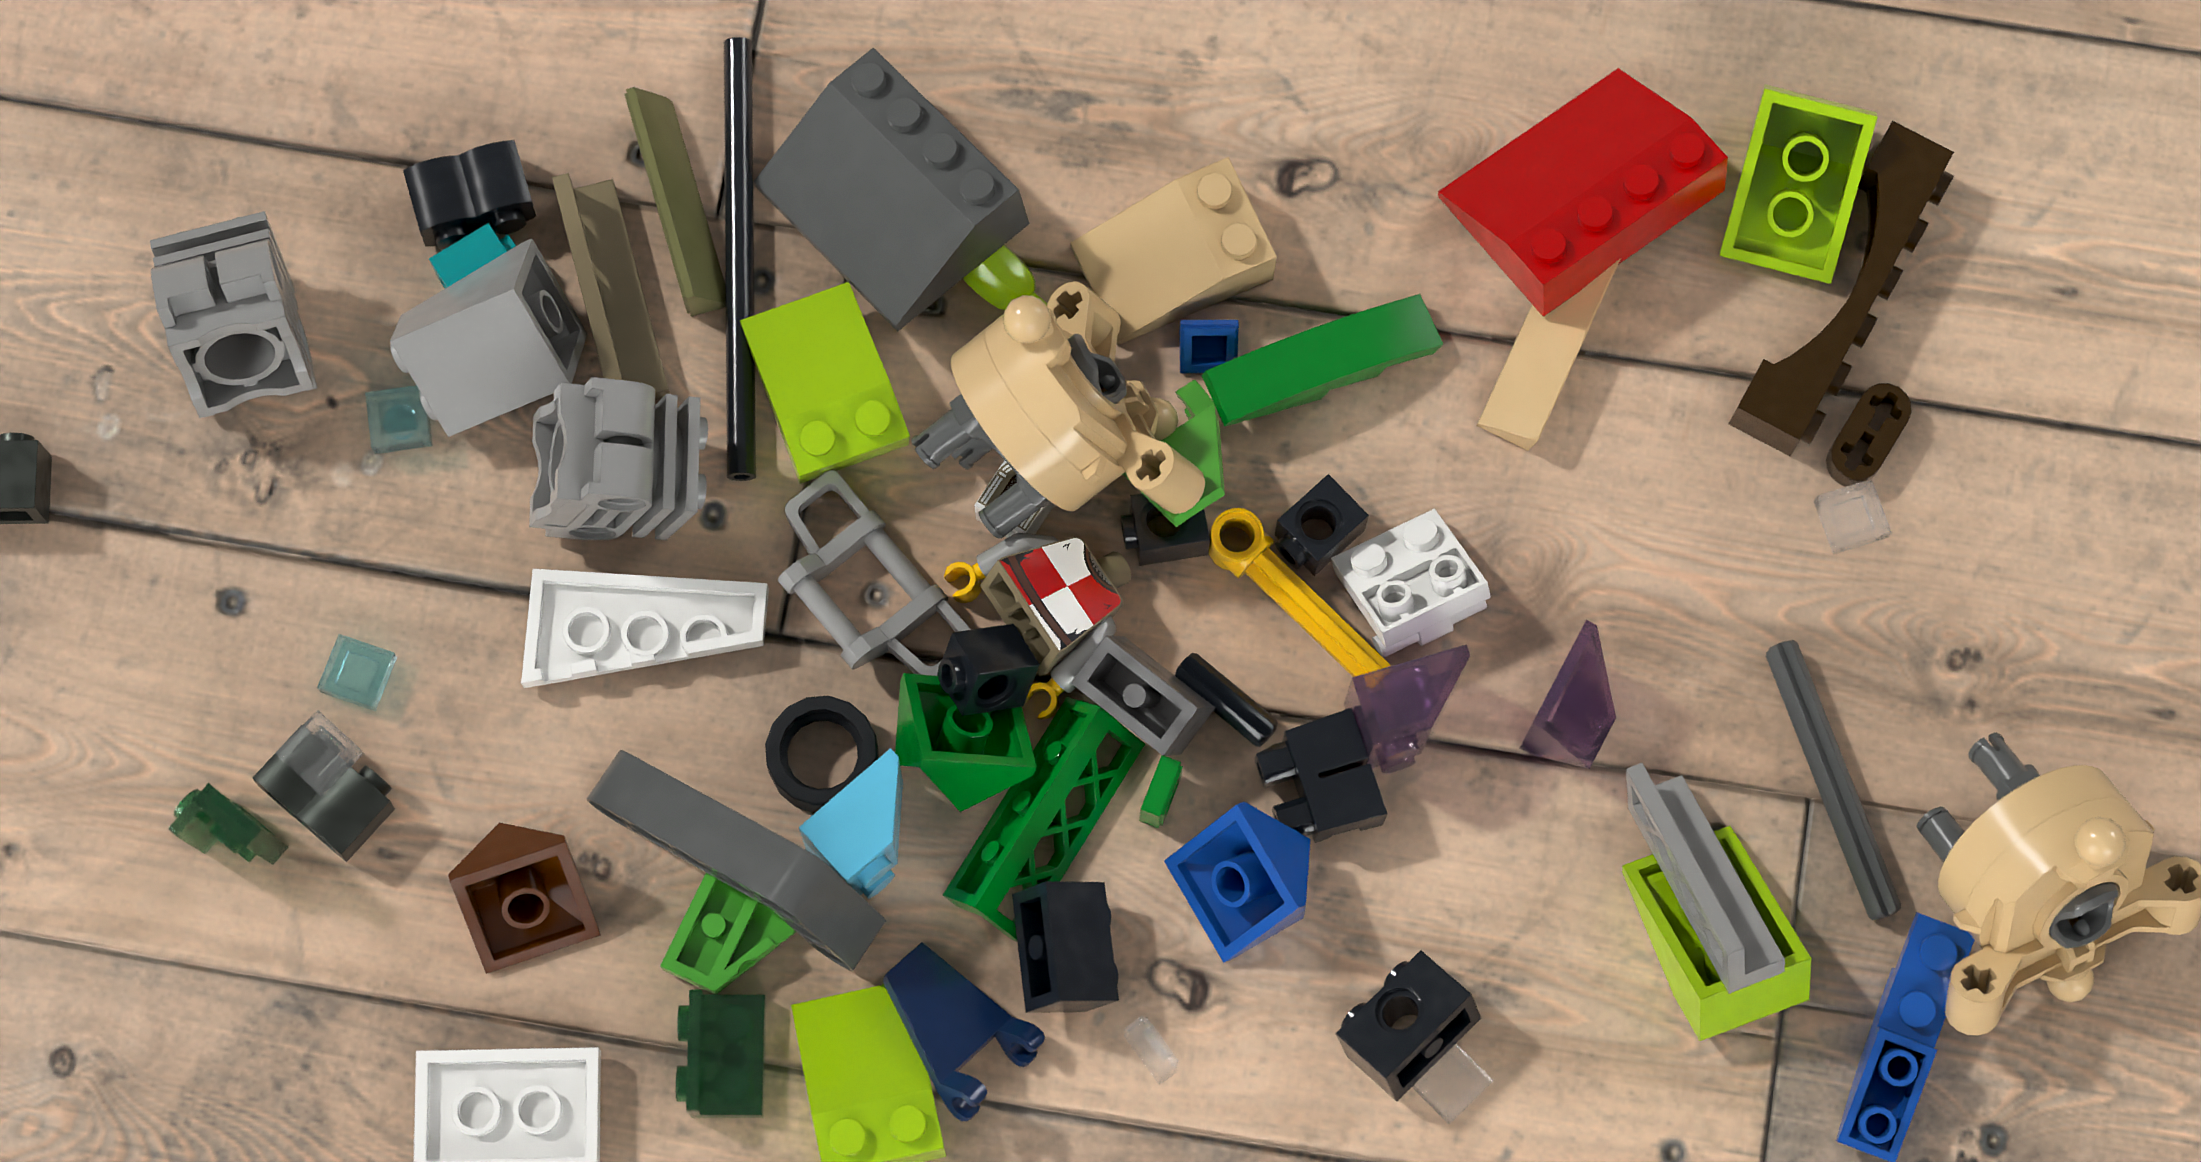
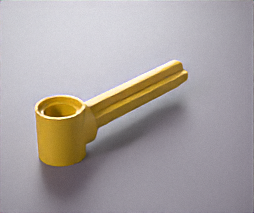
M1231 508L1218 515L1209 534L1210 544L1208 553L1212 561L1220 568L1231 571L1238 579L1246 573L1365 689L1371 691L1376 688L1390 673V664L1269 549L1275 541L1263 530L1259 518L1251 511L1243 508ZM1229 527L1240 528L1249 535L1251 546L1242 552H1232L1222 545L1219 534Z

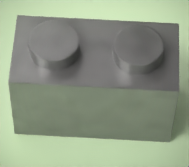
M1105 636L1071 683L1163 756L1181 755L1215 709L1213 705L1124 636Z

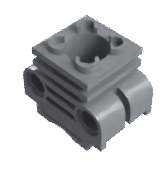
M265 211L150 240L151 250L154 254L153 263L155 268L151 269V279L156 309L165 328L168 348L183 376L199 418L228 411L236 405L256 397L270 395L286 396L317 388L307 338L297 312L298 305L294 295V285Z
M591 377L585 385L561 382L554 390V400L540 406L533 414L532 444L538 460V479L535 490L530 498L529 527L546 529L545 537L577 540H611L622 536L633 525L632 537L644 538L655 528V539L667 540L698 512V509H702L706 498V476L699 474V449H705L708 438L706 417H700L701 398L689 396L677 408L678 395L665 394L655 405V389L645 383Z

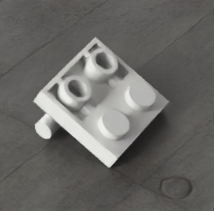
M1435 508L1331 558L1335 574L1377 634L1372 637L1377 652L1383 658L1416 642L1423 646L1454 630L1453 624L1486 609L1487 604L1485 600L1491 598L1488 582Z

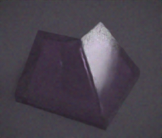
M1586 620L1519 749L1539 757L1590 769L1616 719L1598 627L1596 624Z

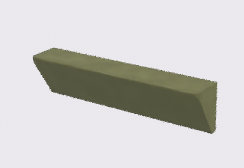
M636 87L626 89V102L687 314L690 313L692 317L726 307L725 281L674 105L665 96Z

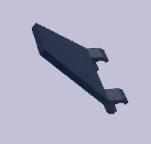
M923 942L889 970L883 978L887 992L938 1094L951 1114L960 1121L966 1122L971 1120L979 1112V1104L987 1095L986 1086L981 1081L970 1075L958 1072L967 1062L995 1037L1007 1057L1017 1066L1025 1067L1036 1058L1037 1049L1045 1040L1044 1033L1040 1028L1030 1022L1012 1017Z

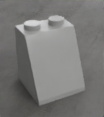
M529 239L402 314L391 337L390 347L394 361L399 369L404 373L409 372L419 388L420 400L425 412L432 420H438L447 436L450 437L553 394L561 382L572 384L588 333L533 239Z

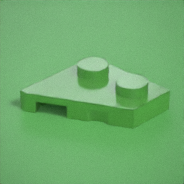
M705 873L660 967L667 973L717 995L795 934L796 931L772 909Z

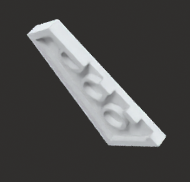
M533 569L521 684L524 688L764 646L769 594L768 584Z

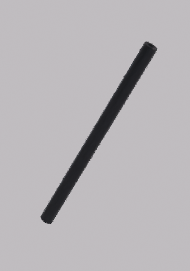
M732 37L724 41L727 478L734 481H748L756 478L755 362L740 320L755 315L752 41L743 37Z

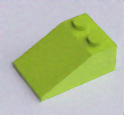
M1765 84L1719 256L1831 284L1878 118L1877 113Z
M849 282L740 320L799 484L818 478L829 470L838 471L909 445L910 434Z
M1731 826L1714 831L1785 959L1784 973L1732 993L1727 992L1654 855L1652 854L1622 865L1623 876L1671 991L1699 1041L1810 999L1811 957Z
M884 984L791 1005L821 1162H924L946 1157L929 1074Z

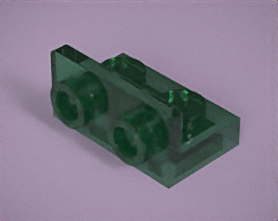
M210 783L201 791L199 789L191 791L181 800L173 813L176 820L168 829L177 838L204 854L219 840L235 854L238 853L248 862H251L258 855L274 865L289 848L240 804Z
M689 990V1005H679L677 1018L678 1041L688 1042L687 1065H677L676 1101L686 1102V1111L691 1118H764L767 999L765 995L704 994L702 990Z

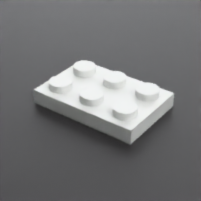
M598 1047L416 1051L414 1162H600L601 1050Z

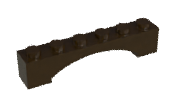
M1892 120L1858 186L1859 189L1867 194L1868 233L1862 265L1848 300L1832 321L1801 349L1775 364L1763 359L1729 421V425L1788 456L1792 454L1800 440L1809 445L1811 444L1827 415L1817 409L1825 392L1834 396L1838 394L1852 368V365L1843 361L1851 344L1860 348L1863 347L1878 317L1868 313L1877 296L1886 301L1888 300L1904 271L1894 265L1902 249L1913 253L1929 222L1919 218L1928 201L1936 206L1939 205L1954 175L1944 171L1954 153L1953 151Z

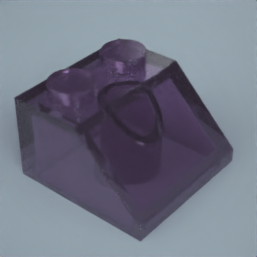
M1467 644L1352 677L1344 707L1345 710L1349 708L1353 710L1369 757L1367 764L1371 763L1372 768L1380 766L1382 773H1392L1416 763L1414 756L1422 753L1459 684L1470 658Z

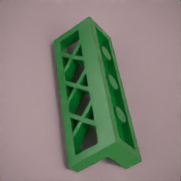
M1066 697L1033 750L1037 766L1034 775L1008 789L944 891L943 896L957 907L980 915L1011 940L1017 942L1015 917L1011 921L997 910L1010 888L1022 885V890L1046 881H1061L1145 746V743L1102 707ZM1108 733L1122 745L1109 766L1098 768L1096 750ZM1084 785L1086 803L1078 815L1067 818L1065 799L1073 787ZM1053 835L1055 853L1047 865L1035 868V847L1042 837Z

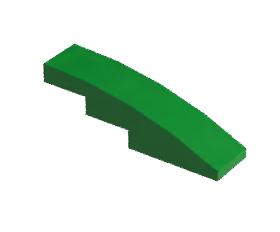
M1417 294L1316 326L1208 369L1201 376L1225 427L1321 400L1332 389L1378 377L1386 367L1434 354L1443 345V342L1421 294Z

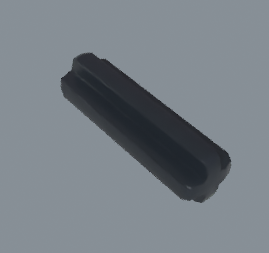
M1191 653L1176 669L1175 676L1213 705L1215 707L1213 711L1253 745L1262 746L1276 731L1278 722L1271 714L1197 653Z

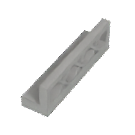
M1643 763L1627 768L1628 809L1727 992L1732 993L1784 973L1785 959L1683 776L1681 775L1654 785Z

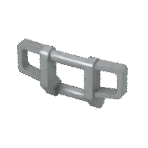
M829 470L788 501L785 506L786 518L809 555L797 560L779 576L778 582L788 594L796 593L843 649L841 657L851 669H857L890 651L914 674L937 676L939 663L934 666L925 665L903 646L900 641L936 612L943 617L955 632L971 629L947 603L949 598L937 584L931 586L883 530L886 523L874 510L869 511L836 471ZM835 491L858 519L820 549L801 520L800 514L824 493ZM866 545L912 601L881 626L861 635L817 582L829 575Z

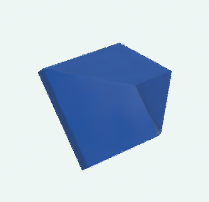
M1246 802L1235 805L1164 860L1223 963L1234 959L1303 919L1306 907L1311 839Z

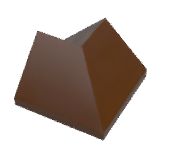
M499 822L448 874L450 884L486 974L601 935L564 835Z

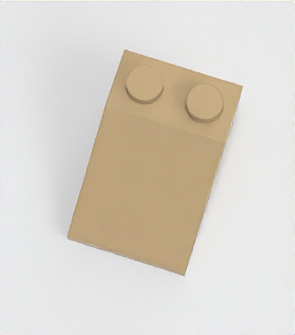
M1229 157L1173 180L1070 242V247L1091 291L1119 314L1121 323L1117 335V345L1273 280L1277 259Z

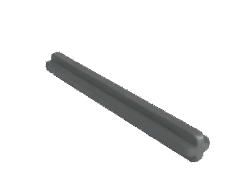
M1795 640L1778 643L1769 648L1766 652V658L1868 917L1871 920H1878L1891 916L1901 909V902L1799 645Z

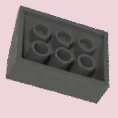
M874 47L827 85L754 180L756 188L897 331L907 325L1030 224L1019 189Z

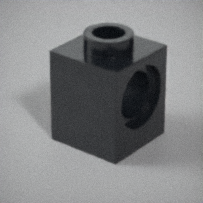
M1328 474L1277 520L1274 535L1279 540L1275 545L1281 555L1293 567L1300 569L1304 565L1315 576L1332 561V557L1340 554L1365 531L1369 515ZM1309 519H1321L1330 525L1333 534L1326 539L1315 540L1304 533L1301 525Z
M1142 493L1130 495V514L1120 515L1125 549H1136L1139 566L1208 555L1210 537L1204 509L1179 525L1180 529L1174 535L1160 537L1150 531L1148 523L1153 518L1164 515Z
M1013 623L952 632L943 659L939 663L937 676L942 689L950 695L961 715L966 716L1023 707L1040 664Z

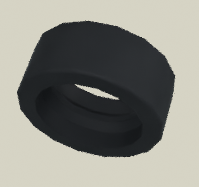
M832 696L806 697L788 706L772 723L765 743L766 765L779 794L795 807L812 813H816L879 758L876 734L866 715L850 702ZM829 721L841 725L851 733L857 745L858 759L853 772L844 782L832 788L817 789L804 785L793 775L788 765L787 751L792 738L802 727L812 722Z

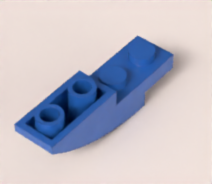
M1916 912L1897 965L1891 969L1876 1010L1847 1099L1836 1138L1837 1142L1886 1161L1896 1162L1937 1053L1935 1045L1946 1018L1945 1004L1951 972L1958 962L1969 956L1975 941L1968 931Z

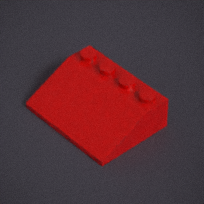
M1617 68L1439 190L1438 197L1544 317L1581 291L1619 259L1620 264L1724 192L1728 157L1692 117Z

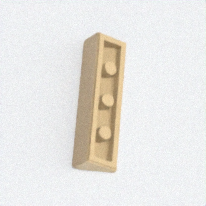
M1620 259L1581 291L1544 317L1531 305L1476 426L1527 451L1537 443Z

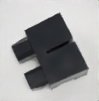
M1352 708L1286 730L1282 742L1274 744L1256 754L1255 764L1264 788L1293 779L1299 795L1298 799L1273 806L1272 813L1274 819L1304 836L1312 835L1314 843L1326 840L1336 834L1355 829L1363 831L1384 824L1387 811L1371 763L1367 764L1369 757Z

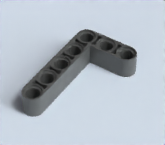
M624 750L618 752L587 797V801L610 819L772 909L811 946L847 970L853 971L886 922V919L838 873L809 851Z

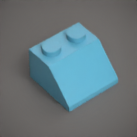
M891 748L799 827L805 849L824 861L860 895L864 894L868 899L877 895L893 880L895 874L891 869L898 863L903 778L899 757Z

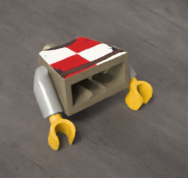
M1015 533L977 555V563L972 566L965 562L951 563L945 570L944 579L950 583L960 576H970L969 584L964 589L956 591L952 595L953 598L960 603L972 602L978 597L982 588L1006 625L1014 623L1040 664L1037 671L1040 677L1050 672L1052 678L1046 684L1041 682L1032 684L1025 703L1028 702L1033 694L1038 691L1048 692L1051 696L1050 706L1037 717L1039 720H1044L1052 717L1058 710V696L1064 690L1070 693L1076 688L1071 684L1104 637L1115 635L1116 627L1113 617L1123 605L1122 597L1116 589L1130 582L1131 571L1125 558L1118 552L1113 551L1096 560L1085 542L1077 537L1059 541L1054 536Z

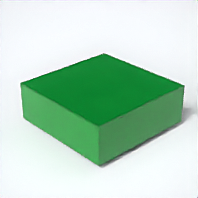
M1161 755L1140 809V822L1159 828L1160 825L1163 826L1181 780L1183 766H1181L1180 761Z

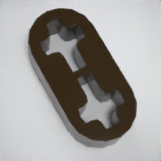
M1878 383L1870 387L1858 401L1826 457L1827 470L1837 483L1846 487L1863 486L1876 475L1908 423L1912 412L1911 402L1907 394L1900 387L1890 383ZM1884 400L1893 406L1890 411V415L1893 418L1888 417L1879 430L1876 431L1868 425L1876 412L1873 406L1878 407ZM1861 439L1869 444L1862 456V462L1865 465L1860 464L1853 471L1844 465L1847 461V456L1843 452L1850 453Z

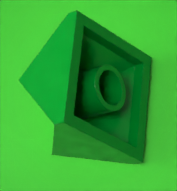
M903 673L900 681L895 753L899 757L900 766L920 767L960 812L1034 775L1037 766L1022 707L962 716L950 695L942 689L938 676Z

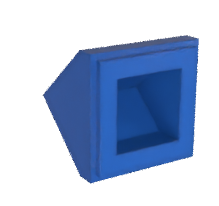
M1180 320V373H1204L1208 369L1237 358L1239 321Z

